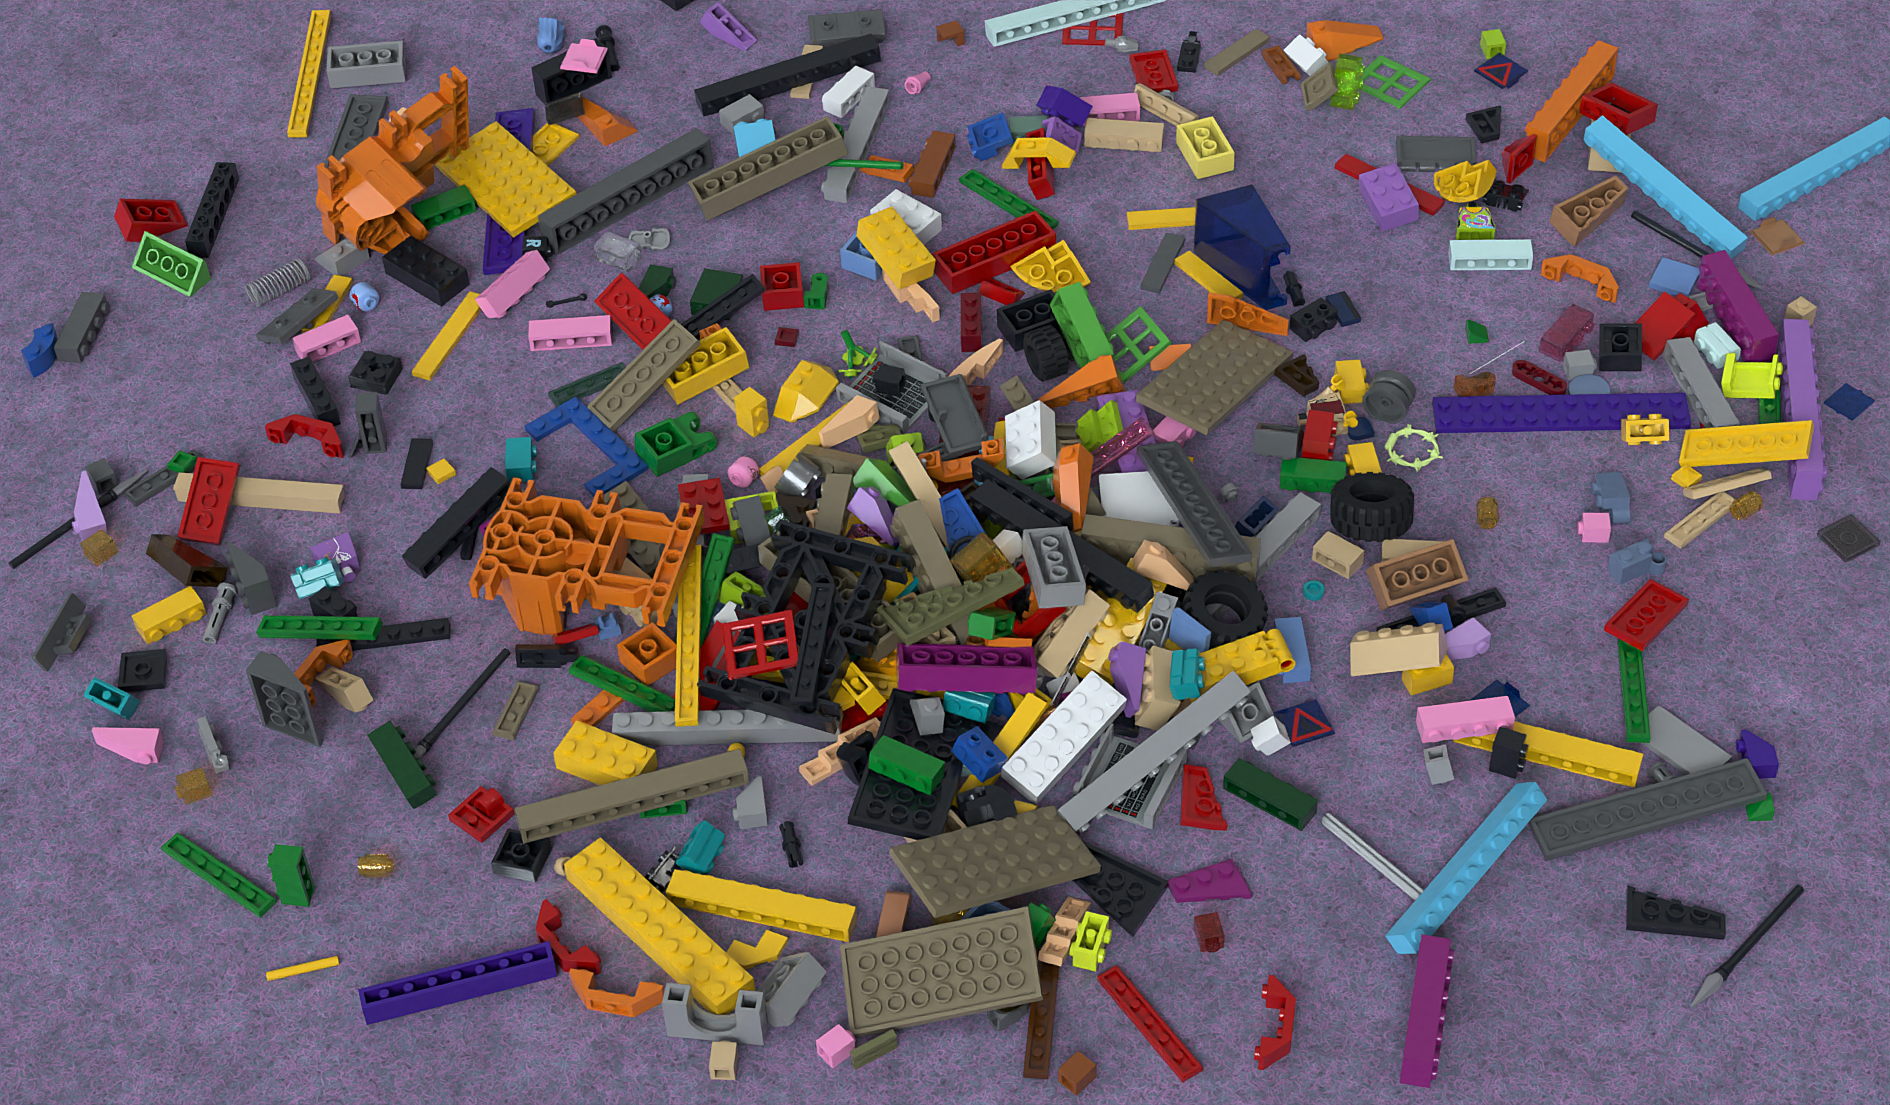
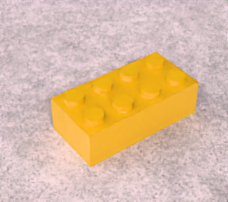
M893 206L858 220L857 238L899 290L933 276L935 258Z
M727 327L699 340L701 345L662 383L677 405L749 368L745 350Z
M577 720L553 752L556 769L598 785L654 772L658 767L656 750Z

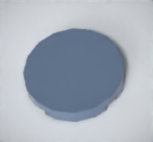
M1584 374L1575 377L1570 382L1568 395L1610 394L1611 389L1603 378Z

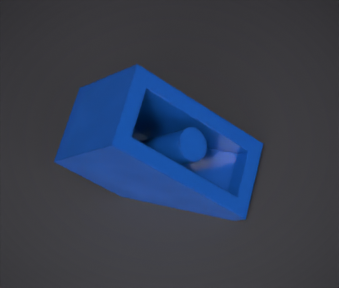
M1428 601L1410 607L1413 616L1420 626L1426 623L1443 624L1444 634H1446L1447 630L1453 629L1447 603Z

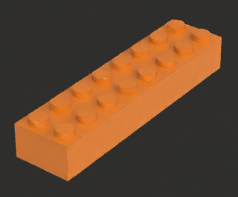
M1597 40L1593 46L1589 47L1587 54L1580 58L1578 65L1571 69L1569 76L1563 79L1561 86L1554 90L1552 97L1545 101L1543 108L1536 112L1534 119L1527 123L1525 128L1526 137L1532 134L1537 135L1534 159L1544 163L1548 160L1583 116L1579 113L1582 96L1607 85L1615 75L1618 47Z

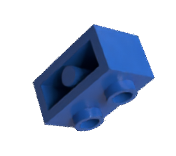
M978 726L958 736L951 750L957 759L981 783L999 774L1008 759Z

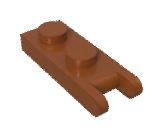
M1279 45L1262 50L1263 59L1283 85L1287 84V78L1292 76L1296 81L1301 80L1300 73Z

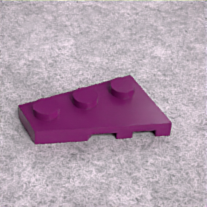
M1233 859L1167 880L1168 888L1176 903L1205 901L1206 899L1230 900V898H1252V894Z

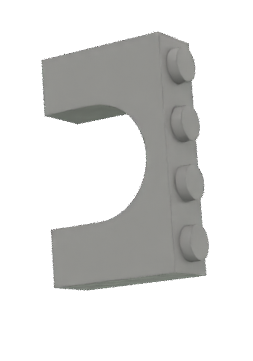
M666 983L662 1008L667 1036L764 1046L768 1027L764 992L739 990L735 1013L716 1015L700 1009L694 1003L691 985Z

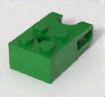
M688 412L675 419L670 417L635 433V451L655 476L658 477L715 450L718 445V439L710 431L695 433L700 427V418L695 412Z

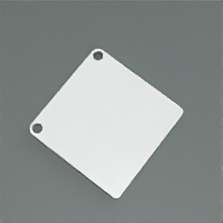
M1148 471L1099 475L1101 505L1107 513L1103 517L1179 527V519Z

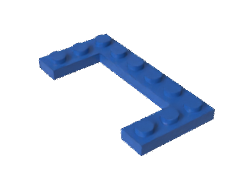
M577 397L570 399L524 426L525 431L538 442L572 422L616 464L584 483L585 489L593 497L597 490H602L603 494H606L623 482H628L649 470L648 465Z

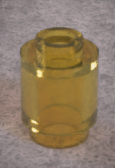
M1748 491L1740 496L1730 506L1731 515L1737 520L1747 519L1762 509L1761 496L1753 491Z
M1491 497L1479 499L1476 503L1477 522L1483 529H1493L1499 521L1498 502Z
M365 854L364 857H359L358 873L359 875H364L365 878L388 877L389 873H393L394 861L389 858V854Z

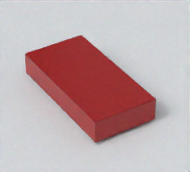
M594 623L553 634L552 638L554 644L562 645L597 635L599 630Z

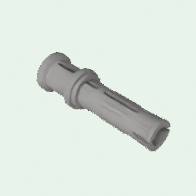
M220 583L218 585L217 597L212 602L214 609L203 635L205 643L215 644L225 614L231 610L232 598L237 593V588L232 584Z

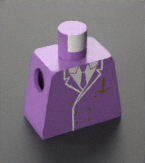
M348 532L310 548L314 563L316 560L326 556L329 560L335 558L344 581L351 582L355 579L356 574L354 571L359 570L360 567Z

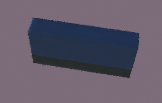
M1345 291L1326 296V302L1338 311L1337 320L1341 327L1361 322L1359 313Z

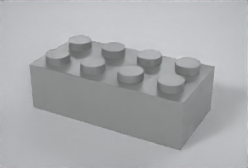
M403 41L328 47L327 75L330 88L406 82V54Z
M1068 527L1024 529L1022 554L1039 608L1084 605L1086 583Z

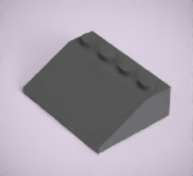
M260 651L246 669V673L262 725L320 747L322 742L305 686L281 658L275 654Z

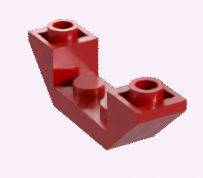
M293 414L265 425L268 440L273 443L287 444L293 434L296 433L302 437L309 436L321 441L323 452L329 457L343 458L345 456L342 443L332 423Z
M547 899L543 900L535 928L538 942L544 943L549 941L553 959L564 972L569 973L571 968L577 970L585 969L593 972L594 975L602 973L600 967L602 960L595 950L591 951L587 945H584L571 953L566 945L562 946L559 943V938L554 931L562 927L560 919L562 913L557 905L552 906Z
M1269 975L1268 984H1263L1262 999H1266V1008L1280 1009L1279 1021L1283 1022V1028L1278 1027L1277 1038L1261 1036V1045L1255 1046L1254 1060L1259 1061L1258 1070L1266 1069L1290 1053L1296 998L1274 975Z

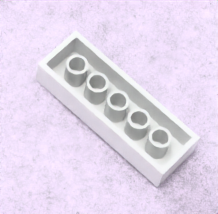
M1091 671L1002 767L1001 777L1036 805L1125 709L1127 699L1095 672Z

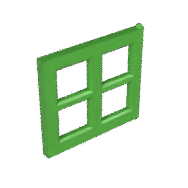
M1380 55L1350 85L1396 106L1397 109H1401L1431 79ZM1382 64L1396 70L1390 78H1386L1375 71ZM1404 74L1419 81L1411 89L1397 83ZM1369 76L1385 82L1377 90L1363 84ZM1392 86L1407 92L1400 100L1384 94Z
M1141 306L1105 335L1108 342H1111L1118 336L1125 344V347L1113 356L1115 362L1128 351L1138 360L1123 373L1118 369L1123 384L1172 344ZM1140 318L1148 328L1134 340H1131L1124 330ZM1152 332L1160 342L1144 355L1136 345Z

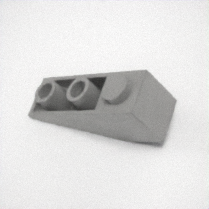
M1161 592L1156 593L1138 645L1146 648V653H1148L1152 646L1164 648L1169 638L1172 611L1181 606L1178 597Z

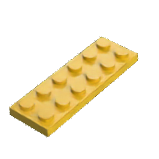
M1812 420L1685 430L1679 464L1681 467L1685 464L1690 467L1808 459L1814 424Z

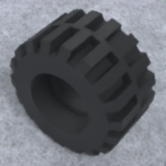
M1052 325L1025 333L1023 340L1025 356L1033 374L1041 382L1068 372L1069 358L1062 337Z

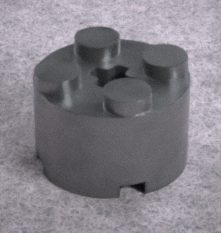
M798 453L795 457L798 461L794 459L778 481L781 485L777 483L774 488L784 495L804 498L809 491L806 486L808 483L813 485L821 472L818 471L819 467Z

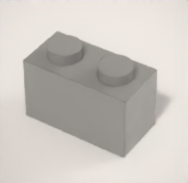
M749 94L719 110L720 124L734 135L733 126L737 125V123H755L757 120L764 118L763 105Z

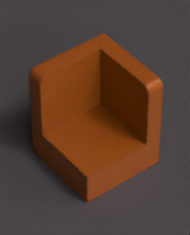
M957 20L936 26L938 42L952 38L957 46L965 45L964 30Z
M1077 1051L1058 1069V1082L1077 1096L1096 1078L1097 1065Z

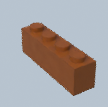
M933 130L930 138L926 139L925 149L920 153V161L915 164L914 174L909 178L908 186L911 187V194L934 198L956 148L955 134Z

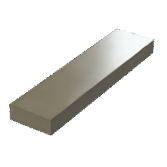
M1255 29L1206 61L1204 68L1219 76L1270 42V37Z

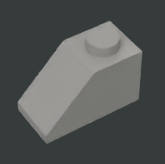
M940 698L910 699V705L920 735L943 733L945 713Z
M762 776L756 777L736 797L737 807L733 808L734 822L739 821L740 829L768 826Z

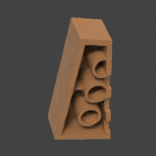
M1615 175L1555 205L1549 222L1575 247L1624 204L1628 187Z

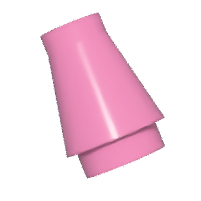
M926 71L908 77L904 84L906 91L910 94L920 93L931 77Z

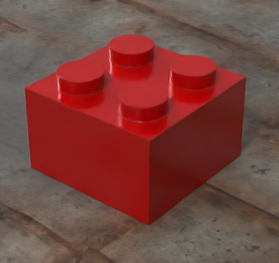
M800 262L760 266L761 284L765 288V292L762 293L764 311L804 307Z
M1309 410L1303 438L1302 458L1333 461L1334 452L1330 450L1335 449L1336 437L1332 435H1336L1338 422H1334V413Z

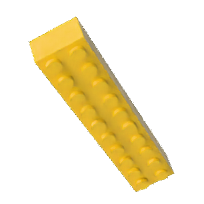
M601 837L564 863L567 880L678 984L691 985L693 998L709 1013L728 1015L736 1007L739 990L755 991L754 978Z

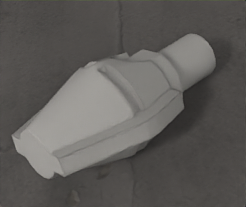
M1118 36L1115 39L1106 38L1105 46L1114 47L1119 52L1132 53L1138 51V41L1129 37Z

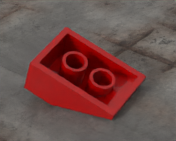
M120 198L114 215L126 242H141L144 231L160 236L187 227V223L175 200Z

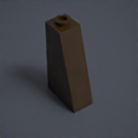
M151 534L146 554L185 586L218 587L220 583H224L228 570L226 565L171 535Z

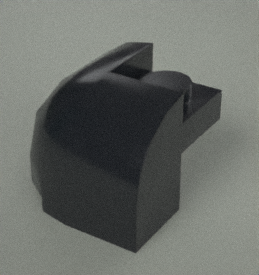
M867 730L851 743L844 742L836 752L845 775L858 786L875 741L872 732Z
M996 785L980 786L959 793L956 796L961 821L967 827L993 820L1000 821L1006 817L1018 815L1010 794L1002 787Z

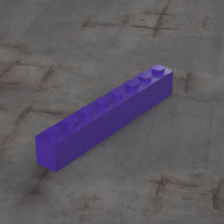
M548 941L361 988L358 991L366 1024L369 1025L555 978L557 973Z

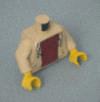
M1339 374L1332 377V386H1328L1321 394L1307 402L1306 413L1297 414L1298 426L1306 425L1309 410L1334 413V422H1338L1336 435L1333 434L1332 436L1337 437L1340 434H1348V426L1352 428L1357 426V415L1354 411L1346 413L1339 392L1336 393V390H1343L1346 387V383Z

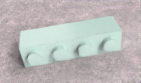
M1531 239L1450 240L1449 244L1450 270H1531L1533 251Z

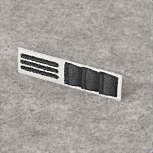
M1087 633L1050 704L1054 709L1092 639L1089 633Z

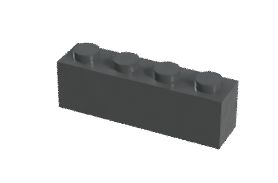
M81 292L54 346L58 361L81 363L84 356L88 355L91 342L95 341L98 328L102 327L105 314L109 313L110 305L106 300L105 294Z

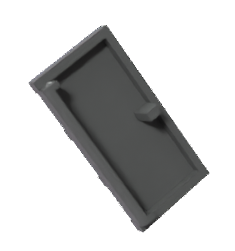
M882 9L808 15L811 45L827 48L871 33L877 43H882L883 39H885Z
M312 288L306 295L292 304L290 308L256 334L258 341H263L268 345L270 343L284 344L304 326L307 329H311L313 327L311 321L339 298L335 291Z
M962 374L920 384V389L926 399L949 457L982 449L981 442L988 441V434Z

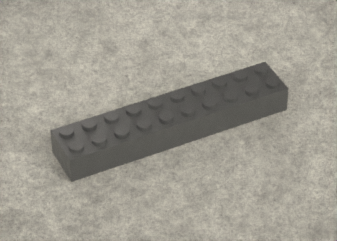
M695 128L538 215L541 237H547V245H551V252L557 256L714 168L711 140Z

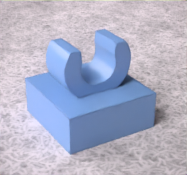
M610 613V616L604 618L599 616L598 619L594 620L599 630L600 640L622 635L616 614Z

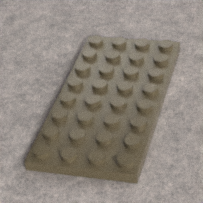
M1222 320L1137 393L1135 401L1208 435L1275 374L1277 367L1289 362L1293 357V352L1268 341L1266 338L1240 328L1229 321Z
M1054 805L1006 817L1000 821L993 820L890 848L889 853L934 918L1100 872L1101 868L1099 862L1075 831L1057 813V808Z
M1028 906L840 945L849 1028L855 1038L1043 1000Z

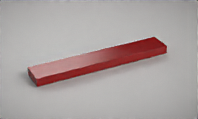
M1345 154L1335 163V169L1359 180L1360 174L1377 169L1348 154ZM1407 183L1419 204L1420 210L1434 216L1444 206V200Z
M1117 965L1097 976V981L1182 1082L1203 1071V1066Z

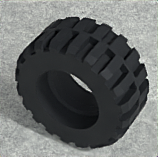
M1382 472L1355 473L1353 476L1348 475L1344 479H1340L1331 490V523L1339 533H1342L1347 538L1352 537L1353 540H1365V542L1393 540L1396 536H1402L1413 524L1414 492L1408 483L1401 478H1396L1395 475H1385Z
M1217 570L1216 573L1209 571L1204 576H1198L1189 585L1181 603L1180 609L1211 631L1209 650L1263 631L1268 619V605L1266 601H1263L1265 598L1261 590H1257L1258 586L1254 582L1250 583L1244 575H1236L1237 572L1229 571V573H1226L1225 570ZM1209 604L1226 605L1238 614L1241 622L1237 624L1219 622L1208 613L1205 606Z

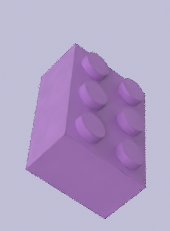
M1396 163L1359 175V191L1381 231L1419 220V204Z

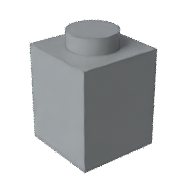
M1590 350L1565 352L1563 368L1567 379L1573 380L1579 375H1593L1594 370L1597 369V362L1595 358H1592Z
M1446 744L1423 750L1432 785L1455 780Z

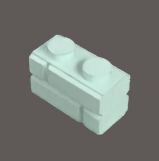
M1716 322L1707 327L1704 326L1697 329L1694 345L1697 346L1698 351L1701 350L1705 354L1710 364L1713 363L1717 369L1724 367L1727 353H1735L1736 362L1739 361L1741 348Z

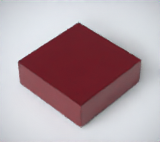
M779 327L775 338V345L795 347L799 329Z

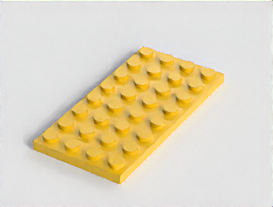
M497 121L478 133L473 134L469 138V148L465 151L459 146V155L454 158L448 152L443 159L435 164L457 187L465 185L474 197L475 203L513 238L539 222L538 215L577 194L570 185Z

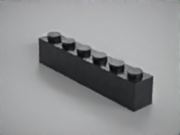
M490 467L405 551L402 558L407 567L424 579L430 576L503 503L511 484L510 480Z

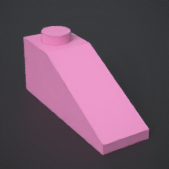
M92 728L96 744L141 764L159 763L164 743L160 728Z

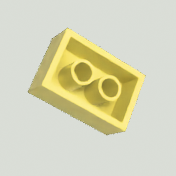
M1213 116L1177 125L1176 144L1197 179L1234 170L1235 152Z

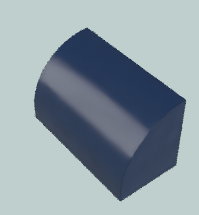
M1263 495L1237 521L1234 527L1241 536L1253 537L1280 509Z

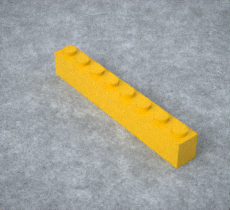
M1517 721L1514 722L1513 731L1527 735L1525 744L1529 745V748L1524 758L1527 761L1635 788L1643 753L1546 730L1541 727L1522 724ZM1497 734L1466 737L1458 740L1453 739V742L1492 752L1493 742Z
M675 869L666 890L667 899L678 907L845 942L850 941L857 921L856 907L847 903L840 904L823 898L816 899L803 894L783 892L779 889L763 888L755 884L749 885L735 880L715 878L711 875H700L688 870L681 871Z

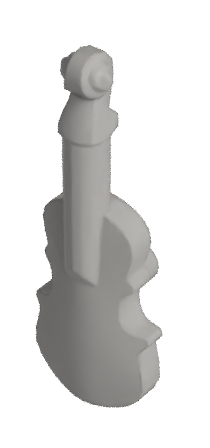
M652 228L651 232L635 230L630 233L629 237H603L600 239V244L603 246L607 244L613 246L630 245L632 249L651 248L652 251H663L670 246V234L665 228Z

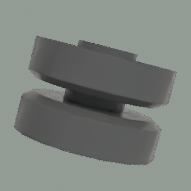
M1382 370L1377 372L1371 380L1363 396L1362 404L1365 411L1372 418L1395 424L1402 421L1406 416L1409 406L1415 398L1416 389L1411 380L1402 373L1393 370Z

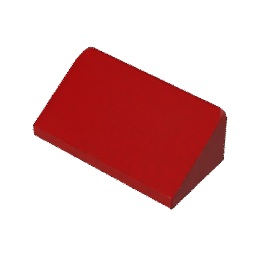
M992 278L982 281L979 290L981 295L1004 305L1019 301L1025 294L1024 291Z

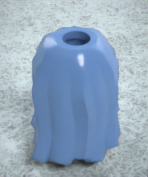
M548 17L538 18V47L545 53H553L560 50L563 45V38L566 36L563 22L553 18L548 19Z

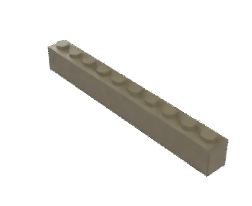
M1017 375L999 386L1015 411L1034 403ZM1057 436L1056 459L1061 448L1064 447ZM1089 487L1086 514L1104 516L1107 513Z
M740 749L727 751L715 756L704 757L696 761L682 763L665 769L662 768L623 780H616L612 783L594 786L578 792H571L559 797L525 804L514 808L516 820L524 844L671 805L685 799L686 801L749 784L748 769Z

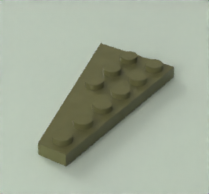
M1013 568L986 575L984 580L972 582L971 579L964 581V586L952 589L951 585L917 595L915 600L904 602L903 599L895 601L896 605L887 608L881 605L878 606L876 611L906 646H909L971 614V612L977 611L995 602L997 599L1016 591L1025 584L1023 578Z

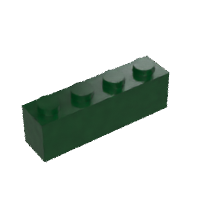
M390 720L367 734L413 809L437 796L433 788L437 784L430 774H424L423 771L426 767L420 758H414L413 755L416 751L410 742H404L403 739L406 735L400 726L395 727Z
M1238 758L1224 775V790L1300 831H1303L1317 813L1318 800L1312 795L1296 789L1290 783L1281 781L1271 773L1255 767L1250 762Z

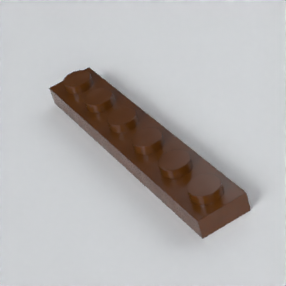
M1036 949L1043 1000L1031 1002L1023 1077L1048 1079L1060 966L1039 961L1038 956L1041 949Z

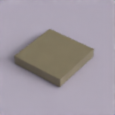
M1331 62L1301 83L1305 109L1308 111H1312L1339 91L1335 67Z

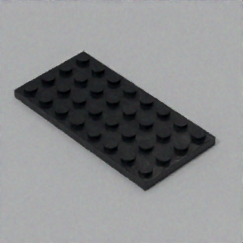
M893 688L872 749L880 738L885 735L944 761L943 779L932 794L928 795L869 769L868 758L847 824L915 840L943 834L964 768V764L957 759L951 750L958 736L975 728L978 721L944 711L943 733L920 735L910 705V699L931 696ZM940 699L941 704H942V707H943V701H944V699Z

